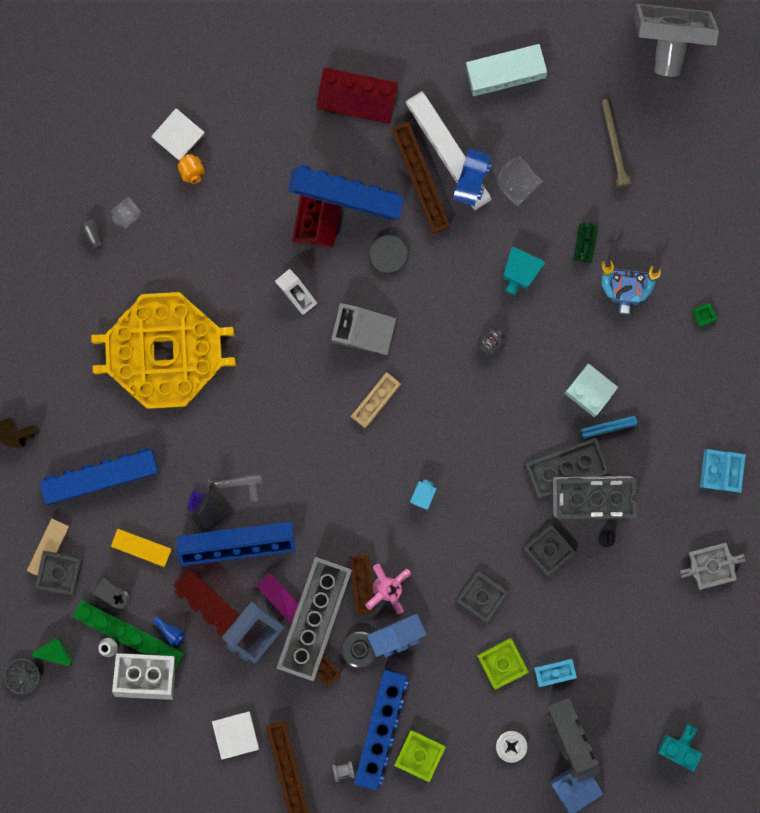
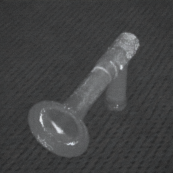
M261 475L223 481H214L207 476L210 496L213 491L220 488L249 485L250 502L259 500L256 484L262 483Z

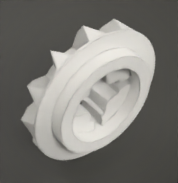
M507 731L498 738L496 751L504 761L510 763L517 762L525 756L527 742L520 733ZM506 740L510 741V743L518 740L515 745L517 753L512 750L505 752L508 748Z

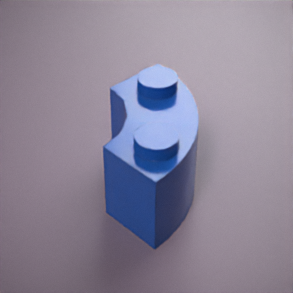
M473 149L468 150L453 200L475 206L477 199L481 200L484 191L481 185L485 174L489 175L492 163H489L491 155Z

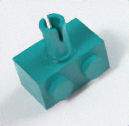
M686 724L680 739L677 740L664 734L656 752L694 772L703 755L691 748L690 745L698 729Z

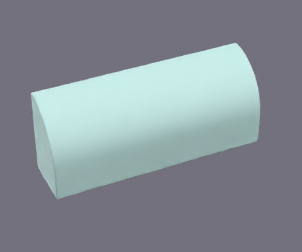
M540 44L466 62L473 96L545 79L547 76Z

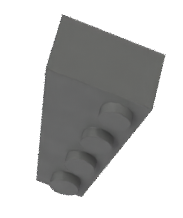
M567 698L547 706L549 711L546 714L550 725L554 724L556 731H553L557 742H561L563 745L561 752L564 759L569 760L571 764L568 769L572 778H576L578 783L600 775L598 761L594 757L590 744H587L585 732L582 726L579 725V719L570 699Z

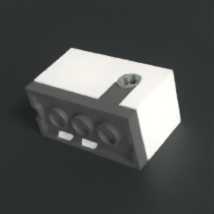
M631 476L553 477V516L557 519L637 518V502L633 501V494H636V478Z

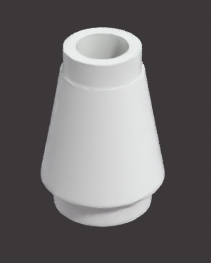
M104 638L100 641L98 649L102 656L111 657L117 652L118 646L114 639ZM103 645L108 646L107 652H105V649H103Z

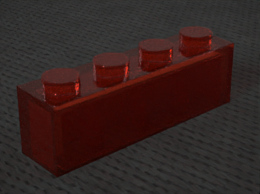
M188 569L173 585L176 588L174 592L182 599L185 597L190 602L188 605L195 612L199 610L204 615L202 619L210 626L214 624L218 628L216 632L221 637L240 616L192 569Z

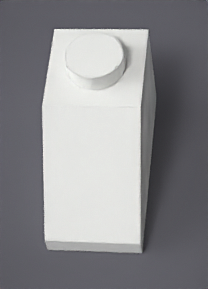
M290 269L275 280L302 315L317 304L300 279Z

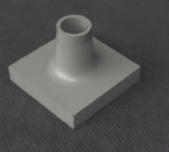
M636 3L634 21L638 36L640 38L657 39L655 73L670 77L680 76L688 43L717 45L719 29L710 11Z

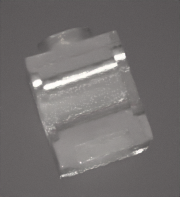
M129 197L111 210L114 214L112 217L114 222L118 226L122 224L125 229L143 215Z

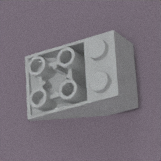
M340 303L331 341L335 344L388 356L396 318Z

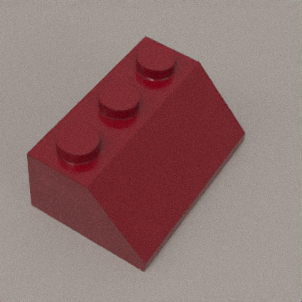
M300 195L292 242L317 247H334L341 206Z

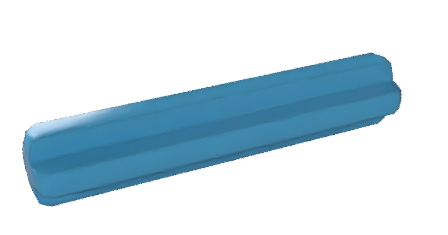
M635 416L583 428L581 429L583 439L634 427L637 426V419Z

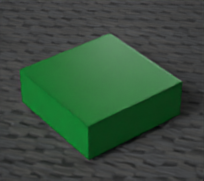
M711 303L692 310L699 328L718 320Z

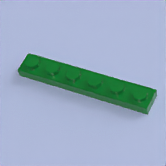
M81 600L73 615V618L144 655L175 656V670L184 655V652L84 600Z

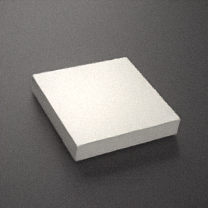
M175 109L151 137L180 161L205 135V132L178 109Z
M250 711L212 721L221 760L259 750Z

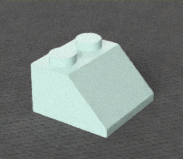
M588 363L564 394L595 417L618 387Z

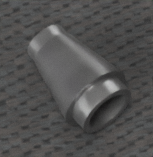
M95 219L80 224L82 227L81 231L90 245H92V248L103 245L98 222L96 223Z

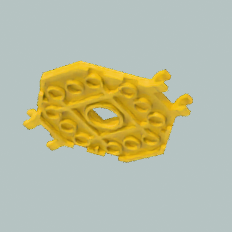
M180 292L141 294L137 301L118 319V322L106 334L91 335L93 344L105 343L106 365H93V373L95 375L108 373L147 409L186 407L221 367L236 366L235 357L222 358L221 336H234V328H219ZM173 341L174 358L172 360L155 361L154 342Z

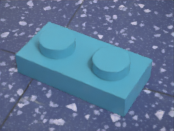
M572 659L534 667L539 687L577 678Z

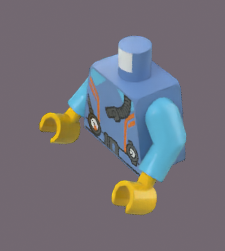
M603 261L601 263L603 269L602 287L606 295L611 298V302L620 303L619 314L629 315L631 304L638 305L651 294L657 278L661 275V269L659 268L657 273H653V266L649 268L650 276H648V273L614 269L612 261H610L611 265L609 267H605V262Z

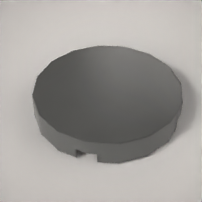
M382 236L375 240L371 246V263L382 273H395L407 261L408 253L406 246L396 236Z

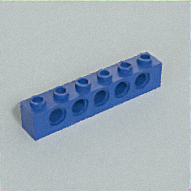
M388 669L383 671L354 781L355 785L377 790L378 786H382L384 775L381 774L382 768L387 767L389 756L386 755L387 749L392 748L394 737L391 736L393 728L397 729L399 718L396 717L397 711L402 710L404 699L401 698L402 692L407 691L409 684L406 674ZM391 686L398 689V694L394 697H390L387 694V689ZM386 705L393 708V713L389 716L382 713V708ZM381 724L386 725L388 728V732L384 735L377 732V727ZM377 743L383 747V751L378 754L372 751V746ZM375 763L378 766V770L373 773L369 772L367 765Z

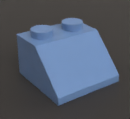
M569 770L550 781L569 813H576L603 795L594 777L578 783L576 778H572Z

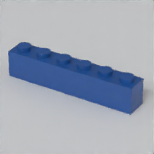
M299 165V167L292 169L288 192L391 221L400 219L404 196L398 195L396 191L387 190L386 192L381 190L379 186H365L362 181L358 180L347 181L344 176L335 175L333 177L328 175L326 171H312L311 167Z
M144 448L138 450L136 455L130 456L127 453L118 456L119 459L111 461V459L102 460L98 466L93 467L92 464L82 466V470L74 472V469L64 471L63 476L56 477V475L44 477L45 481L40 482L45 504L51 505L159 474L154 451Z
M292 521L177 536V554L180 566L296 551Z

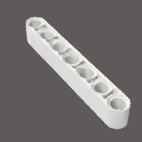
M421 91L405 101L406 105L450 174L458 183L466 157L425 94ZM483 184L481 185V188L484 189L481 200L477 199L475 206H472L474 210L492 200Z

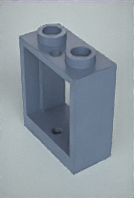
M251 601L222 638L227 643L225 646L231 652L235 653L237 651L239 652L238 656L247 662L249 659L255 664L285 627ZM260 619L267 624V627L248 650L238 645L254 623Z

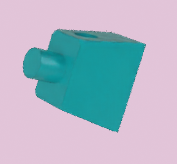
M512 246L503 274V279L509 282L505 291L515 296L519 287L527 290L543 268L545 262Z

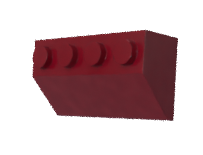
M323 67L316 109L390 124L398 82Z

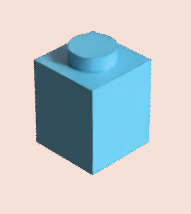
M425 479L423 482L419 481L410 503L428 510L437 489L433 487L434 483Z

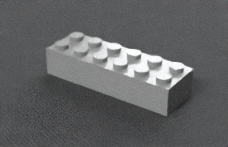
M318 557L314 558L276 669L314 681L352 569Z

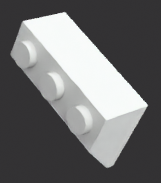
M116 653L112 689L115 697L173 700L175 656Z

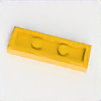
M117 529L111 544L113 548L163 567L166 566L172 551L169 547L121 529Z

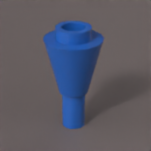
M158 616L153 620V623L161 629L172 647L175 645L179 646L184 641V631L168 623L166 624Z

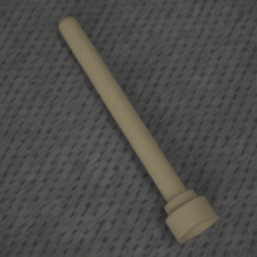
M603 99V112L618 173L615 182L617 188H624L632 185L631 178L625 173L609 101Z

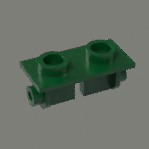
M586 222V224L579 223L573 260L592 263L598 226L593 225L591 222Z

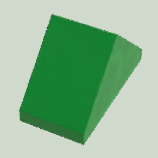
M61 638L53 640L32 654V657L67 666L73 665L74 662Z

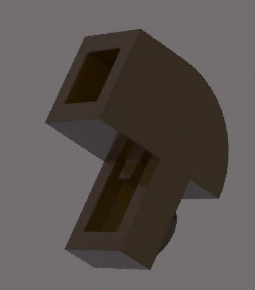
M11 417L0 421V442L8 447L23 448V439L25 442L36 438L35 435L40 433L35 425L18 431L16 422Z

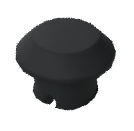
M609 530L602 531L598 537V541L603 547H611L616 539L613 532Z

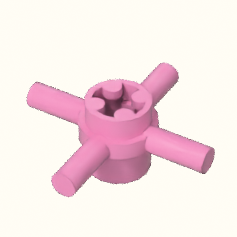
M380 564L374 565L373 569L378 577L373 584L375 596L365 606L371 610L383 599L391 602L397 614L403 613L404 610L398 598L402 593L401 583L411 575V572L405 569L393 579L386 577Z

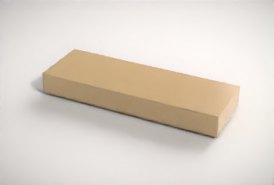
M386 372L350 417L366 429L401 386V383Z
M51 518L27 569L28 572L37 576L42 551L58 553L70 526Z

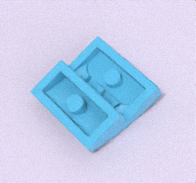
M704 449L700 487L741 493L746 455Z

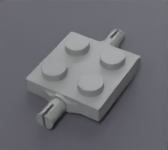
M727 542L688 552L691 568L680 570V574H682L681 578L693 575L698 590L737 580L734 571L735 564L746 562V560L743 558L745 557L744 554L732 557Z

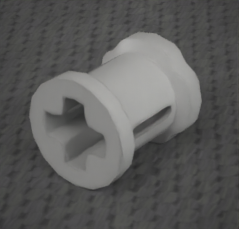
M352 761L340 766L332 765L336 782L349 777L355 778Z

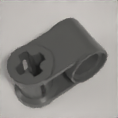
M102 576L92 591L95 596L115 608H125L130 603L129 594L104 576ZM123 595L122 600L124 602L118 603L117 596Z

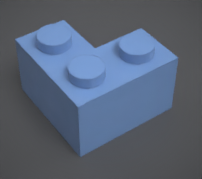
M415 614L367 635L376 657L382 654L387 657L396 653L395 650L401 652L407 649V644L413 646L420 643L419 638L425 636L426 633L418 614Z

